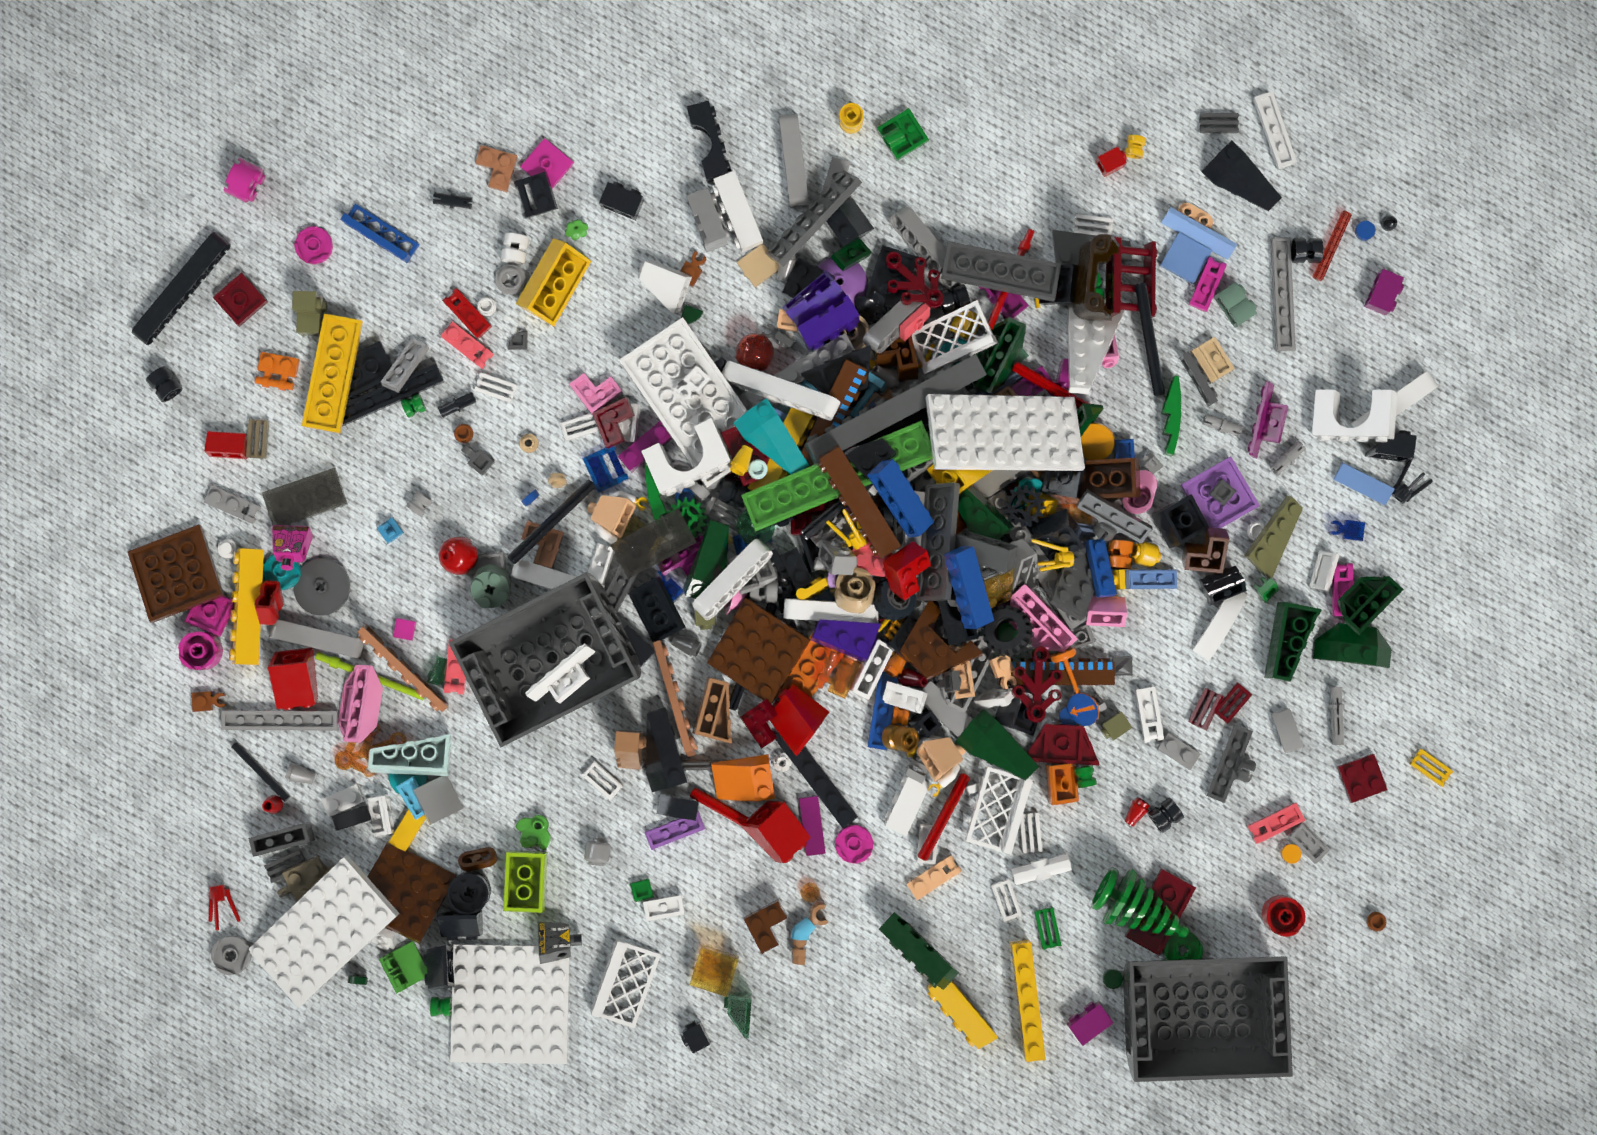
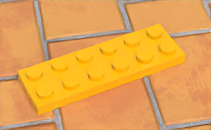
M324 314L301 426L341 434L363 326L362 320Z

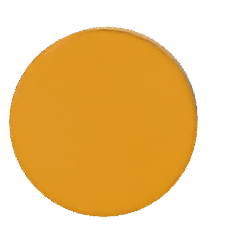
M1287 844L1282 848L1281 857L1285 862L1294 864L1301 859L1302 853L1297 845Z

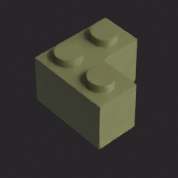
M293 291L292 310L297 313L296 333L299 335L320 336L324 312H327V301H324L325 298L316 291Z

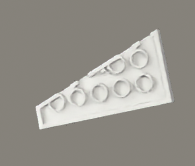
M1069 304V393L1089 394L1125 310H1121L1120 314L1113 316L1112 321L1088 320L1077 317L1073 311L1074 304Z

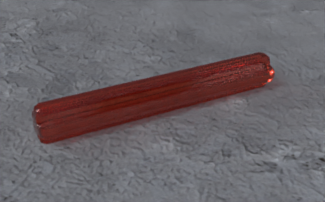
M1345 210L1341 212L1323 252L1322 261L1318 263L1313 274V279L1317 281L1324 279L1352 214Z

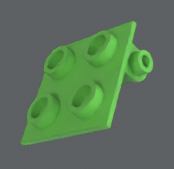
M414 941L379 959L396 994L423 980L425 974H427V967L424 965V961Z

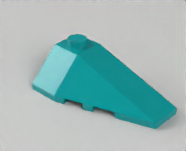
M767 398L733 422L744 440L759 449L761 453L772 459L790 475L809 466Z

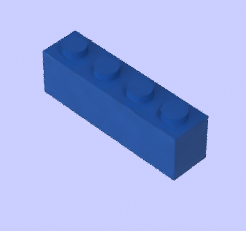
M894 459L881 461L867 474L908 538L921 536L934 523L929 511L925 509L920 501V497L914 492L909 480L905 478Z
M961 546L945 553V564L949 571L951 585L954 589L956 603L959 607L964 628L978 629L993 622L994 618L974 546Z

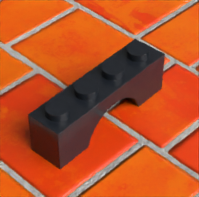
M708 100L687 106L692 129L704 132L712 142L709 154L701 160L707 183L713 182V179L731 171L729 160H725L723 155L726 153L724 142H720L718 137L722 135L720 126L714 122V117H717L715 108L710 106Z
M953 587L951 589V596L954 594ZM947 600L938 601L949 645L960 644L979 638L977 629L964 628L961 614L957 607L950 606Z

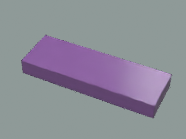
M697 811L696 821L679 818L645 831V835L651 850L702 831L705 829L699 811Z

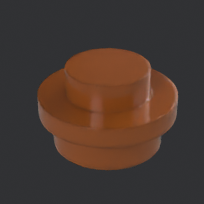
M467 424L457 426L454 431V436L460 443L470 442L474 435L473 429Z
M1372 912L1368 915L1366 923L1369 929L1377 932L1385 928L1386 918L1380 912Z

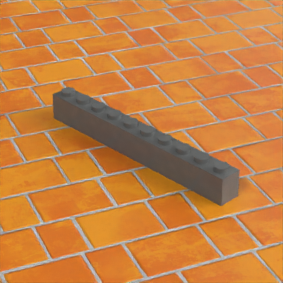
M967 354L959 358L960 363L956 365L950 363L942 367L943 372L937 374L935 371L925 376L926 381L920 383L917 380L908 385L910 387L909 390L905 392L902 389L892 394L893 398L887 401L886 398L875 402L876 407L872 409L866 407L858 411L859 416L855 418L849 416L841 420L842 425L838 427L832 425L824 429L825 434L818 436L816 433L807 438L808 443L804 444L814 465L820 462L818 456L839 444L843 451L927 407L926 396L928 394L949 395L987 375L977 355L975 354L970 357Z

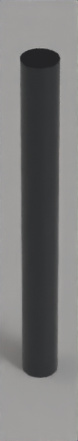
M237 742L231 746L284 802L290 798Z

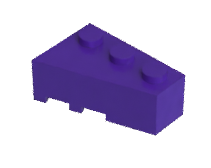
M825 271L782 308L796 326L799 327L814 316L826 312L831 305L836 306L847 295L831 275Z
M848 295L843 298L844 301L835 307L831 305L826 312L814 316L797 327V331L808 350L813 349L815 351L824 346L823 342L829 339L833 341L841 336V332L845 330L849 332L858 326L857 323H859L860 315Z
M820 619L817 622L811 641L865 662L881 624Z

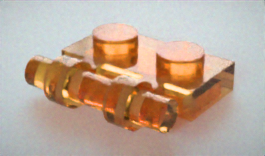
M831 651L829 657L825 658V665L822 672H819L817 676L818 681L815 686L822 689L825 683H829L828 692L846 699L861 663L844 655L841 662L836 660L838 653ZM832 667L837 668L834 677L828 676Z

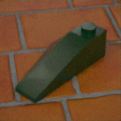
M710 520L683 586L685 596L696 599L727 567L729 525Z
M985 709L968 724L956 740V743L969 755L983 759L988 764L998 766L1025 781L1039 768L1036 762Z

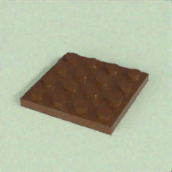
M200 524L127 551L150 623L224 596L208 543Z
M745 598L707 663L763 701L768 699L770 704H772L811 639L754 601Z
M387 842L367 877L399 912V915L386 928L420 944L447 896L449 885L457 875Z

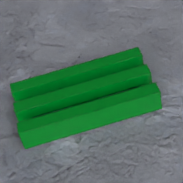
M1050 907L1034 911L1042 950L1062 946L1054 908ZM1047 912H1050L1051 920L1056 938V942L1054 943L1052 940ZM1039 914H1043L1049 944H1045Z

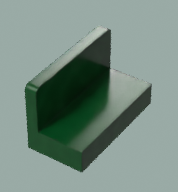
M1083 403L1077 410L1080 437L1103 411V405Z

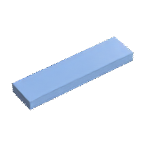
M1170 207L1161 222L1174 231L1180 232L1211 249L1212 252L1227 260L1237 246L1235 242Z

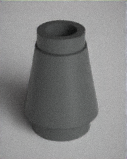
M675 635L672 640L673 646L690 657L692 655L696 657L702 645L696 638Z

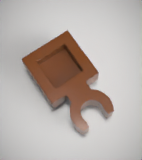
M696 251L692 255V262L686 261L680 272L692 276L689 284L691 287H694L703 272L699 269V266L704 265L707 259L704 256L701 261H697L696 256L698 252Z
M212 691L191 693L192 712L212 711L213 705L217 707L227 706L225 703H219V698L226 696V694L217 693L213 697Z

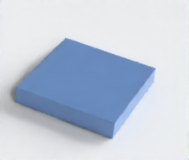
M1179 232L1160 266L1187 282L1194 284L1212 250Z

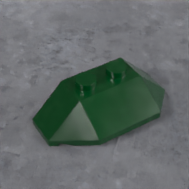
M1010 317L995 324L991 330L998 343L976 353L987 375L974 381V386L990 394L1006 382L1023 348L1026 324Z
M1390 576L1360 577L1337 600L1344 622L1360 635L1404 589Z
M1337 623L1315 639L1313 659L1390 668L1392 649L1376 627H1367L1358 635L1347 624Z

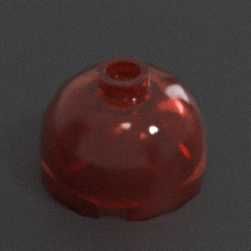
M750 333L744 336L735 348L736 360L740 365L758 369V371L766 370L773 360L774 347L772 342L766 336L759 333Z

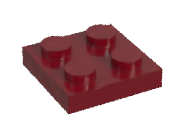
M242 272L213 297L239 327L268 303Z
M1373 753L1337 766L1350 803L1388 790Z

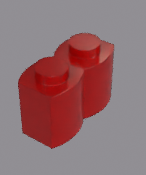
M265 581L260 588V595L255 600L259 624L274 625L279 618L278 611L284 605V598L280 582Z

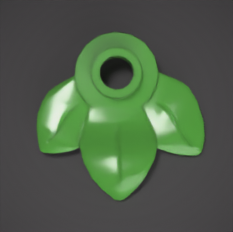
M536 815L533 818H522L515 826L517 830L522 832L520 837L522 847L529 848L535 844L543 850L548 847L551 835L548 831L549 822L546 817ZM536 823H540L542 827L538 828Z

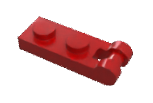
M455 288L452 291L453 294L448 298L445 297L442 301L472 334L479 339L492 326L464 295ZM459 299L461 302L455 306L453 303Z

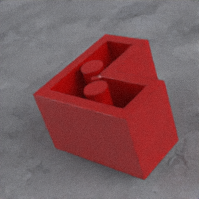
M913 541L882 561L890 590L904 601L920 590L916 575L931 566L927 550Z

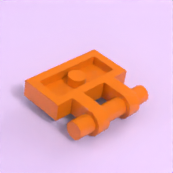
M261 352L257 370L265 373L263 377H255V384H260L266 388H269V386L277 387L282 391H286V389L293 390L294 383L288 382V378L297 377L300 359ZM272 374L281 375V379H271Z

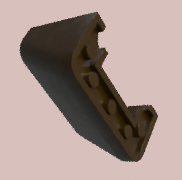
M1097 235L1084 243L1080 248L1073 311L1081 319L1112 321L1113 311L1104 306L1103 296L1096 293L1099 263H1108L1112 255L1119 254L1120 244L1112 235Z

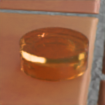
M814 883L804 884L800 892L801 897L806 902H815L820 895L819 887Z

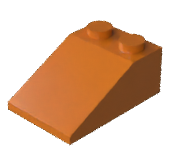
M769 754L711 763L717 799L753 802L775 799Z

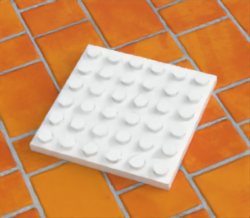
M454 944L453 970L455 988H452L450 1062L567 1064L570 957L540 964L538 945Z

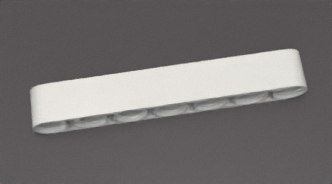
M727 361L721 372L732 387L829 421L833 419L840 405V401L830 395L732 361Z

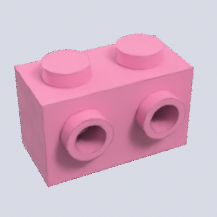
M1092 596L1085 615L1087 619L1086 625L1125 627L1127 617L1125 597L1097 598Z

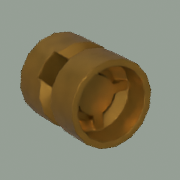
M891 724L884 729L882 742L887 749L909 753L916 749L919 736L914 728Z

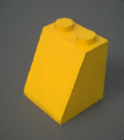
M934 464L927 469L937 484L959 483V494L993 471L934 469Z

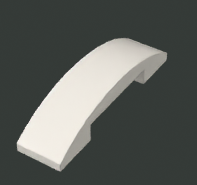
M1243 592L1221 601V605L1193 648V652L1207 660L1211 659L1236 620L1248 596L1246 593Z

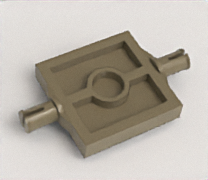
M319 855L284 870L282 874L287 882V886L277 890L279 897L281 898L291 893L298 902L335 865L327 868L322 863Z

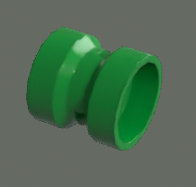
M419 393L413 395L411 399L401 400L402 407L408 418L414 416L417 412L422 413L426 411L425 404Z
M1093 765L1074 769L1075 775L1080 779L1077 782L1078 788L1097 785L1096 778L1092 777L1094 772Z
M431 997V1017H437L438 1015L451 1017L452 997H445L444 999Z

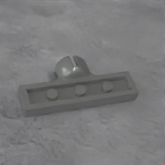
M1088 489L1076 504L1078 509L1097 519L1093 525V532L1098 538H1101L1104 534L1103 541H1111L1120 532L1142 544L1153 530L1150 524Z
M1236 724L1234 725L1206 796L1225 803L1234 780L1249 782L1252 779L1253 775L1242 769L1246 768L1253 772L1256 769L1255 761L1245 757V751L1253 731Z

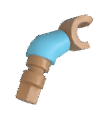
M816 902L813 904L809 911L810 917H805L794 925L791 933L792 944L794 945L792 947L793 964L805 965L806 948L804 946L807 944V940H809V935L815 930L816 924L826 925L829 923L825 918L819 919L816 917L818 910L825 909V903Z

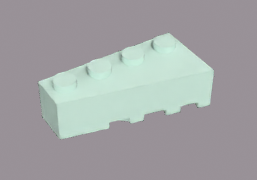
M447 734L436 738L431 737L420 741H410L403 744L370 749L368 769L372 773L448 776L451 736Z

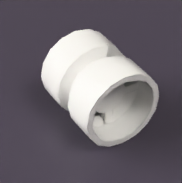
M505 233L503 244L506 247L502 249L500 260L509 264L525 265L527 254L524 250L528 249L529 237L516 233Z

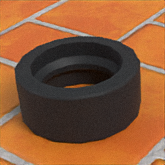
M365 805L333 815L332 819L335 829L338 831L370 821L371 816L368 806Z

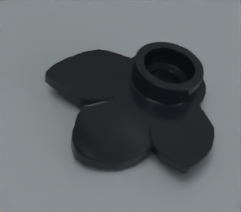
M876 290L871 298L858 296L855 299L856 307L860 311L858 313L866 320L868 325L873 322L877 323L881 319L876 316L877 312L881 313L882 317L888 312L885 307L884 296Z

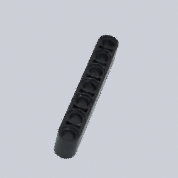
M211 233L140 318L131 333L144 344L150 345L153 342L152 339H156L166 327L165 324H168L178 312L176 310L180 309L189 299V294L192 295L202 283L201 280H204L213 270V265H217L226 254L225 251L230 249L231 244L218 233Z

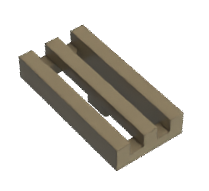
M249 419L246 448L247 458L267 459L268 420ZM254 424H256L254 454H252ZM263 425L262 452L259 455L260 428Z

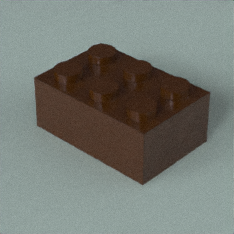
M1138 458L1085 460L1086 464L1080 498L1087 489L1103 499L1141 497Z

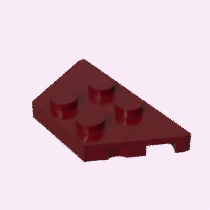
M1044 723L1027 752L1035 762L1099 766V760L1082 725Z

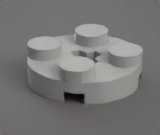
M231 935L215 943L211 951V959L217 971L224 975H234L248 967L252 955L248 950L251 946L245 939ZM233 950L235 952L236 958L229 960L227 952H231Z

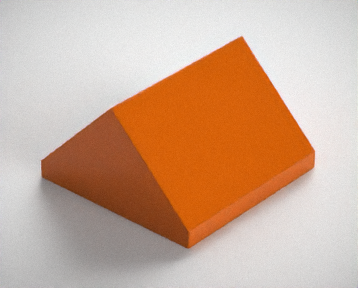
M1076 764L1046 765L1049 804L1060 805L1079 801L1077 776L1074 771Z

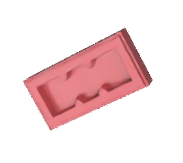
M926 303L921 305L900 325V338L906 341L916 330L919 331L930 318V307Z

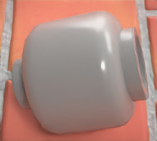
M593 837V841H588L584 854V859L588 861V865L604 866V863L609 861L610 844L605 843L603 838Z

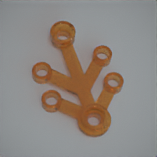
M377 723V731H372L364 739L359 751L352 753L356 742H348L345 751H340L335 756V764L341 770L353 768L362 772L366 777L374 776L375 773L371 775L366 773L368 766L355 760L360 758L369 760L370 749L406 743L407 738L404 733L395 732L391 735L390 739L371 746L376 733H379L381 729ZM397 736L402 737L401 743L396 742ZM344 756L348 758V762L346 764L342 763V758Z

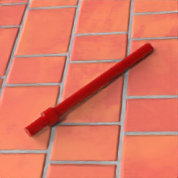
M1027 230L1023 241H1020L1017 255L1025 256L1029 252L1030 242L1035 233L1034 230ZM1001 291L988 320L991 330L996 323L1008 292Z

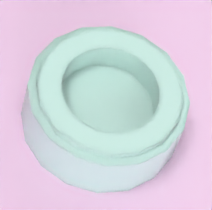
M754 460L749 464L748 473L754 479H762L767 473V465L762 460Z

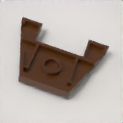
M928 601L900 650V653L926 680L983 655V652L972 641H969L955 653L929 627L941 616L940 608L933 601Z

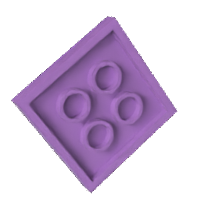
M1231 456L1180 485L1186 496L1193 495L1208 526L1211 528H1222L1260 506ZM1220 479L1236 490L1225 506H1222L1209 495Z

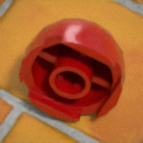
M466 537L449 538L439 549L440 565L451 574H468V571L474 568L477 562L476 546H473L472 541Z

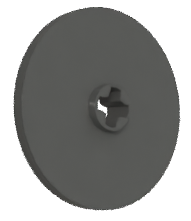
M318 558L306 563L301 568V576L298 583L294 586V595L298 604L308 613L319 616L330 615L338 611L345 604L350 593V579L346 570L336 561L326 558ZM319 583L325 584L324 591L318 590L320 588Z

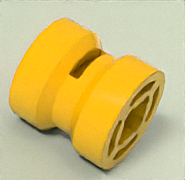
M1128 135V147L1125 149L1126 157L1142 159L1144 155L1143 147L1146 145L1147 139L1140 135Z

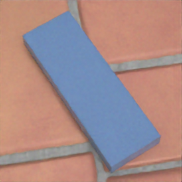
M1343 462L1333 480L1385 506L1395 488Z
M1177 569L1125 570L1126 589H1178Z

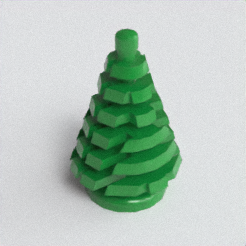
M1114 867L1108 870L1091 903L1092 909L1099 910L1108 898L1111 899L1104 914V924H1112L1115 920L1116 926L1122 927L1127 923L1128 928L1135 929L1142 919V924L1139 928L1141 931H1148L1153 924L1152 933H1160L1165 928L1164 935L1171 936L1173 933H1176L1182 938L1188 935L1189 928L1178 924L1179 918L1176 915H1173L1171 919L1169 918L1171 909L1167 905L1160 911L1163 901L1158 896L1153 899L1154 891L1150 887L1144 890L1146 882L1142 878L1136 880L1137 873L1133 868L1122 878L1117 889L1114 886L1117 882L1119 871Z

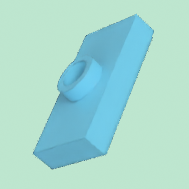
M413 776L396 786L416 820L423 816L424 813L413 793L414 789L420 787Z

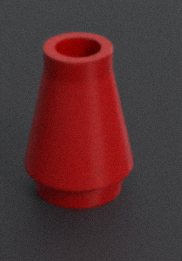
M271 795L263 802L262 808L269 814H278L283 808V801L279 796Z
M1139 797L1132 800L1124 821L1134 827L1149 811L1150 804Z

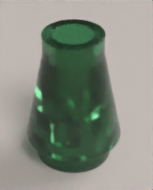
M436 657L433 666L426 676L428 683L442 686L443 682H445L446 658Z

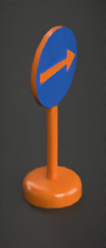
M1069 647L1064 652L1057 651L1050 655V659L1053 663L1064 662L1075 691V695L1071 696L1068 701V713L1077 724L1090 726L1097 721L1100 711L1094 698L1079 691L1068 662L1069 658L1076 655L1075 647Z

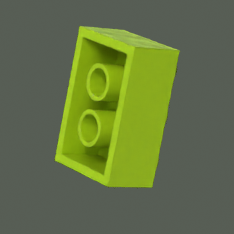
M510 850L506 852L503 911L543 913L545 911L548 852Z

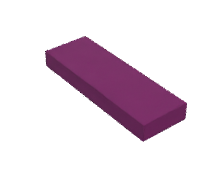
M818 796L799 798L802 825L811 837L805 846L806 856L826 854Z

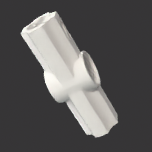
M1068 854L1048 859L1041 858L1040 861L1033 860L1030 864L1011 868L1015 885L1033 880H1045L1051 878L1052 875L1072 870Z

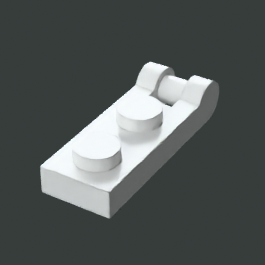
M1155 687L1136 689L1135 693L1144 743L1157 739V741L1164 740ZM1155 726V732H1149L1148 727Z

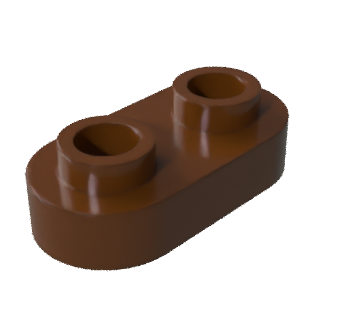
M485 847L462 853L458 858V863L463 871L468 872L493 866L497 862L498 856L493 848Z

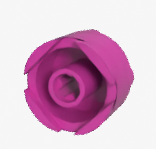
M239 158L238 161L240 163H234L225 183L229 185L228 189L224 187V192L245 203L248 201L253 202L257 196L255 189L258 184L262 185L266 175L263 174L262 168Z
M197 631L188 633L181 639L178 646L181 663L193 670H209L215 667L220 662L223 654L220 640L209 632Z

